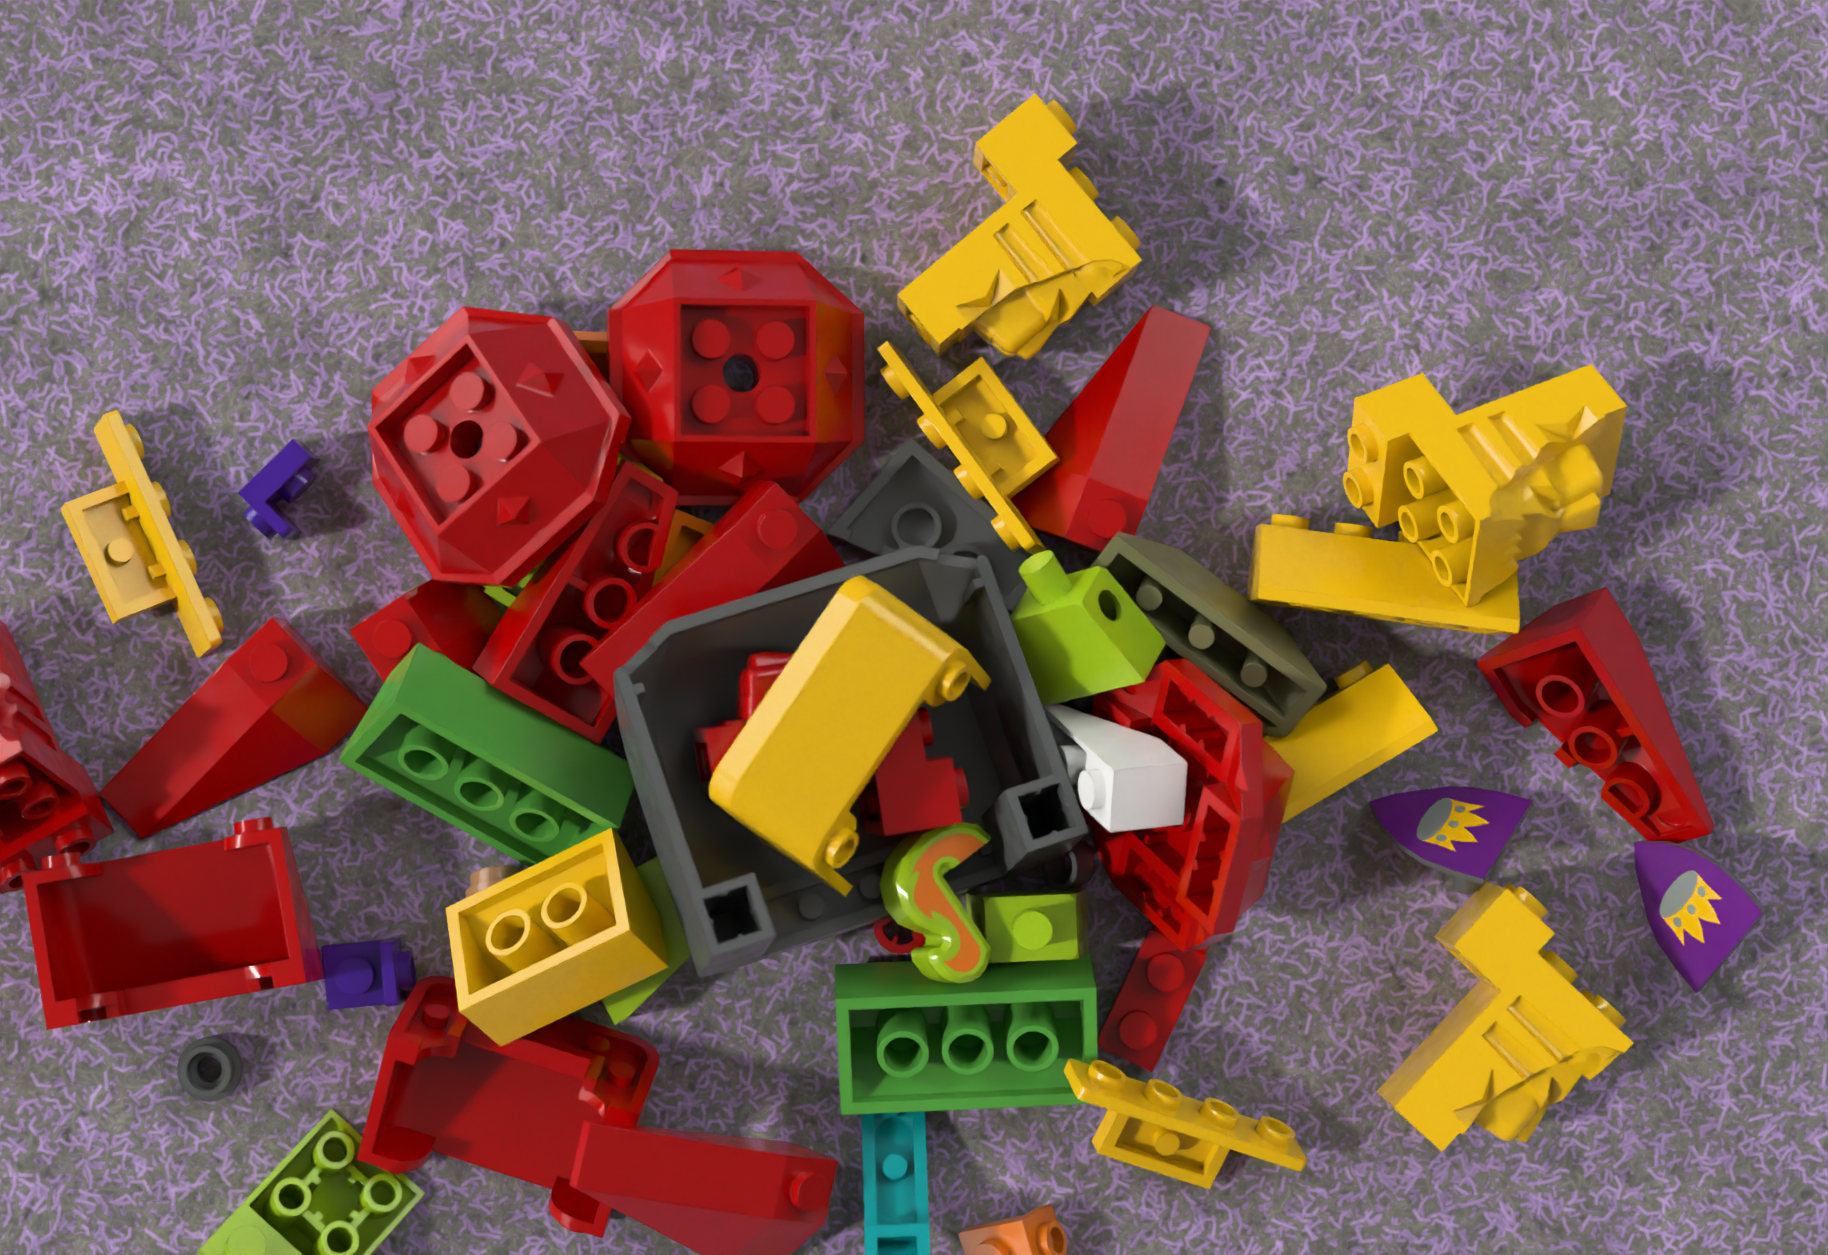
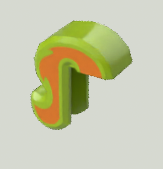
M959 823L914 831L904 837L885 859L879 883L885 909L899 925L921 933L926 937L924 946L914 948L911 951V957L920 972L930 980L943 983L972 982L981 976L989 961L990 945L942 876L990 841L992 837L977 824Z

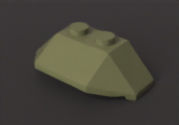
M1117 531L1089 567L1099 566L1107 569L1162 635L1166 644L1154 665L1168 660L1188 658L1244 707H1249L1250 712L1262 721V734H1268L1269 737H1287L1325 692L1327 685L1278 621L1179 548Z

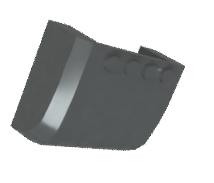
M915 545L667 621L628 662L614 672L615 705L628 765L699 978L730 971L892 917L885 909L879 883L885 859L904 837L912 832L888 836L863 832L857 798L849 812L855 816L857 821L855 833L859 837L858 845L848 862L842 867L834 869L853 886L848 895L844 897L766 846L712 801L708 794L701 793L691 729L716 725L717 721L737 719L736 696H738V676L741 670L747 667L750 654L767 651L795 654L838 590L854 576L862 575L886 589L966 648L992 680L986 691L969 682L962 694L954 701L946 700L936 707H932L923 701L919 708H927L933 733L932 746L924 747L925 756L952 757L954 769H963L968 786L969 804L968 807L960 808L962 822L977 824L992 837L989 842L959 865L942 875L954 894L958 895L1027 872L1063 857L1088 833L1086 823L987 556L979 555L975 559L939 553V549Z

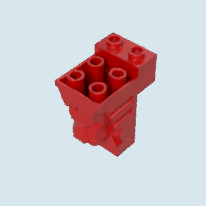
M0 620V893L3 895L7 892L24 889L21 874L41 871L40 858L71 852H80L82 857L91 852L98 841L113 834L114 830L85 767L61 750L15 641L6 624Z
M769 651L750 654L747 667L742 669L738 676V696H736L737 719L717 721L716 725L691 729L701 793L709 795L710 782L716 768L794 654ZM926 707L917 709L858 796L863 832L888 836L963 823L960 808L968 807L969 804L966 777L962 768L954 769L952 757L925 756L924 747L932 746L933 743L932 725Z

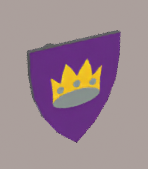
M1460 786L1395 793L1370 801V808L1381 830L1394 844L1420 863L1452 875L1454 889L1461 894H1472L1479 889V883L1484 885L1533 806V800L1504 792Z
M1670 841L1634 842L1635 870L1648 923L1657 943L1674 968L1695 993H1698L1763 917L1767 909L1760 903L1755 894L1723 864L1697 849Z

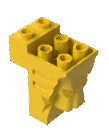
M1036 93L1033 94L975 143L973 164L1006 203L897 294L898 310L938 357L957 341L961 343L972 332H976L1001 354L1007 357L1017 355L1023 360L1029 361L1041 350L1054 330L1059 326L1068 324L1087 300L1093 307L1098 305L1134 276L1142 261L1136 252L1141 246V242L1131 228L1119 216L1114 217L1111 221L1107 219L1094 202L1100 196L1097 189L1078 167L1074 166L1069 171L1065 169L1073 160L1077 141L1073 138L1072 134L1078 129L1068 113L1055 100L1045 105Z
M1590 364L1456 415L1426 376L1420 373L1354 398L1352 427L1348 429L1347 433L1350 448L1347 472L1343 475L1344 489L1352 505L1356 508L1362 507L1377 528L1399 521L1406 538L1412 543L1417 542L1432 561V566L1438 580L1445 587L1451 586L1468 608L1478 604L1482 595L1514 574L1519 567L1517 561L1536 555L1545 549L1549 542L1559 533L1597 526L1602 502L1601 498L1611 493L1627 405L1595 367Z
M1485 882L1484 885L1482 884L1434 936L1480 981L1376 1091L1441 1152L1459 1133L1463 1135L1473 1122L1503 1141L1515 1139L1519 1142H1527L1535 1132L1548 1107L1553 1103L1562 1101L1581 1075L1591 1080L1616 1057L1625 1053L1633 1044L1620 1030L1626 1019L1600 995L1593 996L1586 989L1579 992L1572 985L1579 977L1578 974L1553 951L1549 949L1546 952L1542 948L1555 934L1542 921L1549 913L1548 910L1523 887L1519 886L1516 888L1509 882L1503 887L1489 882Z

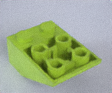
M331 1108L202 1245L196 1255H371L426 1193L404 1173H388L378 1166L357 1160L363 1136Z

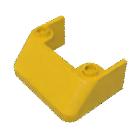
M862 575L854 576L835 594L716 768L710 782L709 796L712 801L766 846L846 897L853 886L834 869L845 865L858 845L859 837L855 833L857 821L855 816L849 812L855 800L923 701L932 707H936L946 700L951 702L957 699L969 682L986 691L992 680L966 648L886 589Z

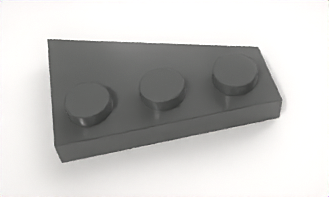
M912 437L826 532L831 536L878 556L915 545L939 549V553L975 559L979 555L987 556L1006 609L1009 612H1013L1028 588L1018 570L1022 563L1033 555L1026 552L1022 546L1013 552L990 522L998 516V513L981 498L976 501L963 487L958 478Z

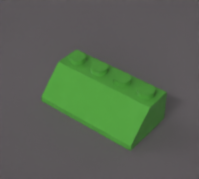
M419 642L389 674L339 758L340 763L528 867L611 827L617 831L621 827L634 787L628 762L618 757L614 752L595 744L559 722L495 688L484 679L452 662L447 656L435 652Z
M1090 953L1085 954L1079 959L988 963L980 977L972 982L943 983L930 980L920 972L913 961L835 964V1004L841 1115L1090 1104L1079 1100L1075 1096L1063 1071L1070 1058L1090 1065L1092 1061L1098 1060L1097 987Z

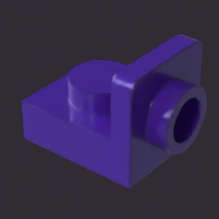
M292 439L238 492L250 505L243 514L270 540L277 533L283 539L294 540L302 532L275 504L282 498L289 504L292 503L316 480V476L310 470L320 459L303 442Z
M401 937L321 946L327 1010L384 1004L386 1007L399 1006L407 1001L406 990L413 989L416 984L414 956L412 951L402 952Z

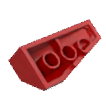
M1152 304L1044 436L1061 461L1011 498L1013 504L1034 531L1097 555L1102 552L1117 531L1135 536L1212 327Z
M622 458L617 464L606 505L545 559L503 615L472 669L495 688L599 745L617 715L615 700L578 662L651 590L655 571L662 565L679 491Z
M759 480L578 664L615 700L614 672L628 662L667 621L846 567V565L823 531L776 482Z
M433 578L404 593L349 631L383 682L386 681L393 669L418 642L435 652L447 656L452 662L484 679L472 667L502 619V614L491 597L484 592L485 588L483 586L449 584L434 580Z
M1607 587L1554 605L1519 629L1517 634H1512L1483 654L1476 662L1507 712L1524 728L1528 727L1536 718L1563 743L1553 754L1568 768H1571L1578 761L1582 765L1591 768L1602 778L1605 784L1601 789V798L1648 841H1670L1678 844L1712 833L1715 826L1641 642Z
M271 617L223 662L106 784L99 794L137 835L144 839L327 754L361 722L369 707L285 618Z
M583 1120L569 1186L633 1218L700 1255H791L825 1224L838 1160L799 1144L786 1141Z

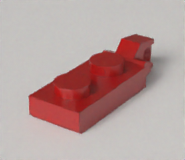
M1153 925L1152 929L1148 928L1097 1035L1098 1047L1153 1072L1207 959L1205 954L1209 947L1182 952L1155 925Z

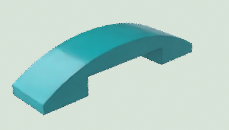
M925 1111L861 1114L865 1255H930Z

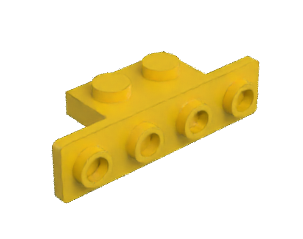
M889 341L877 348L888 363L880 369L882 376L902 400L911 395L924 412L916 420L918 425L938 450H941L946 445L949 446L961 463L960 466L953 470L954 474L976 501L985 496L993 506L998 516L990 522L1006 545L1013 552L1022 546L1026 552L1032 555L1046 550L1044 544L1013 504L1011 498L1061 460L988 361L980 357L933 394L899 348Z
M117 410L106 413L94 427V433L117 483L65 502L60 508L112 624L114 625L172 602L197 658H201L212 653L222 644L220 633L223 632L224 625L221 614L210 597L203 598L194 578V575L197 574V564L189 545L183 539L178 541L167 519L171 515V509L165 491L158 482H150L141 462L144 459V448L138 432L132 424H124Z
M1070 1058L1063 1070L1075 1096L1079 1100L1107 1109L1092 1139L1098 1154L1206 1189L1211 1188L1230 1149L1299 1172L1303 1171L1308 1161L1295 1139L1296 1134L1293 1129L1276 1118L1262 1116L1260 1120H1256L1239 1114L1232 1106L1216 1098L1209 1097L1202 1102L1184 1096L1174 1086L1158 1079H1150L1148 1083L1126 1077L1117 1067L1100 1060H1094L1090 1065Z

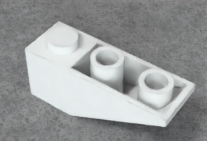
M1057 703L1047 706L1042 704L1077 802L1109 832L1183 824L1187 761L1159 738Z

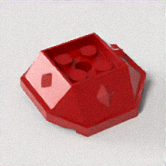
M670 249L607 311V382L632 417L625 443H620L619 451L630 461L643 464L661 477L665 484L679 491L675 507H733L759 480L776 482L799 505L865 441L864 313L798 252ZM740 359L750 366L753 372V384L748 392L734 391L725 383L723 367L727 360Z
M462 306L372 389V416L367 426L372 447V484L434 580L449 584L513 588L606 505L616 473L620 443H625L632 417L566 322L550 316ZM483 436L482 447L477 453V446L479 440Z
M1186 658L1168 660L1154 665L1143 683L1095 694L1091 710L1092 716L1161 739L1188 762L1183 824L1109 832L1079 804L1085 823L1091 825L1097 854L1112 884L1182 952L1205 949L1233 933L1237 918L1263 896L1295 771L1262 737V721L1250 712L1249 707H1244Z

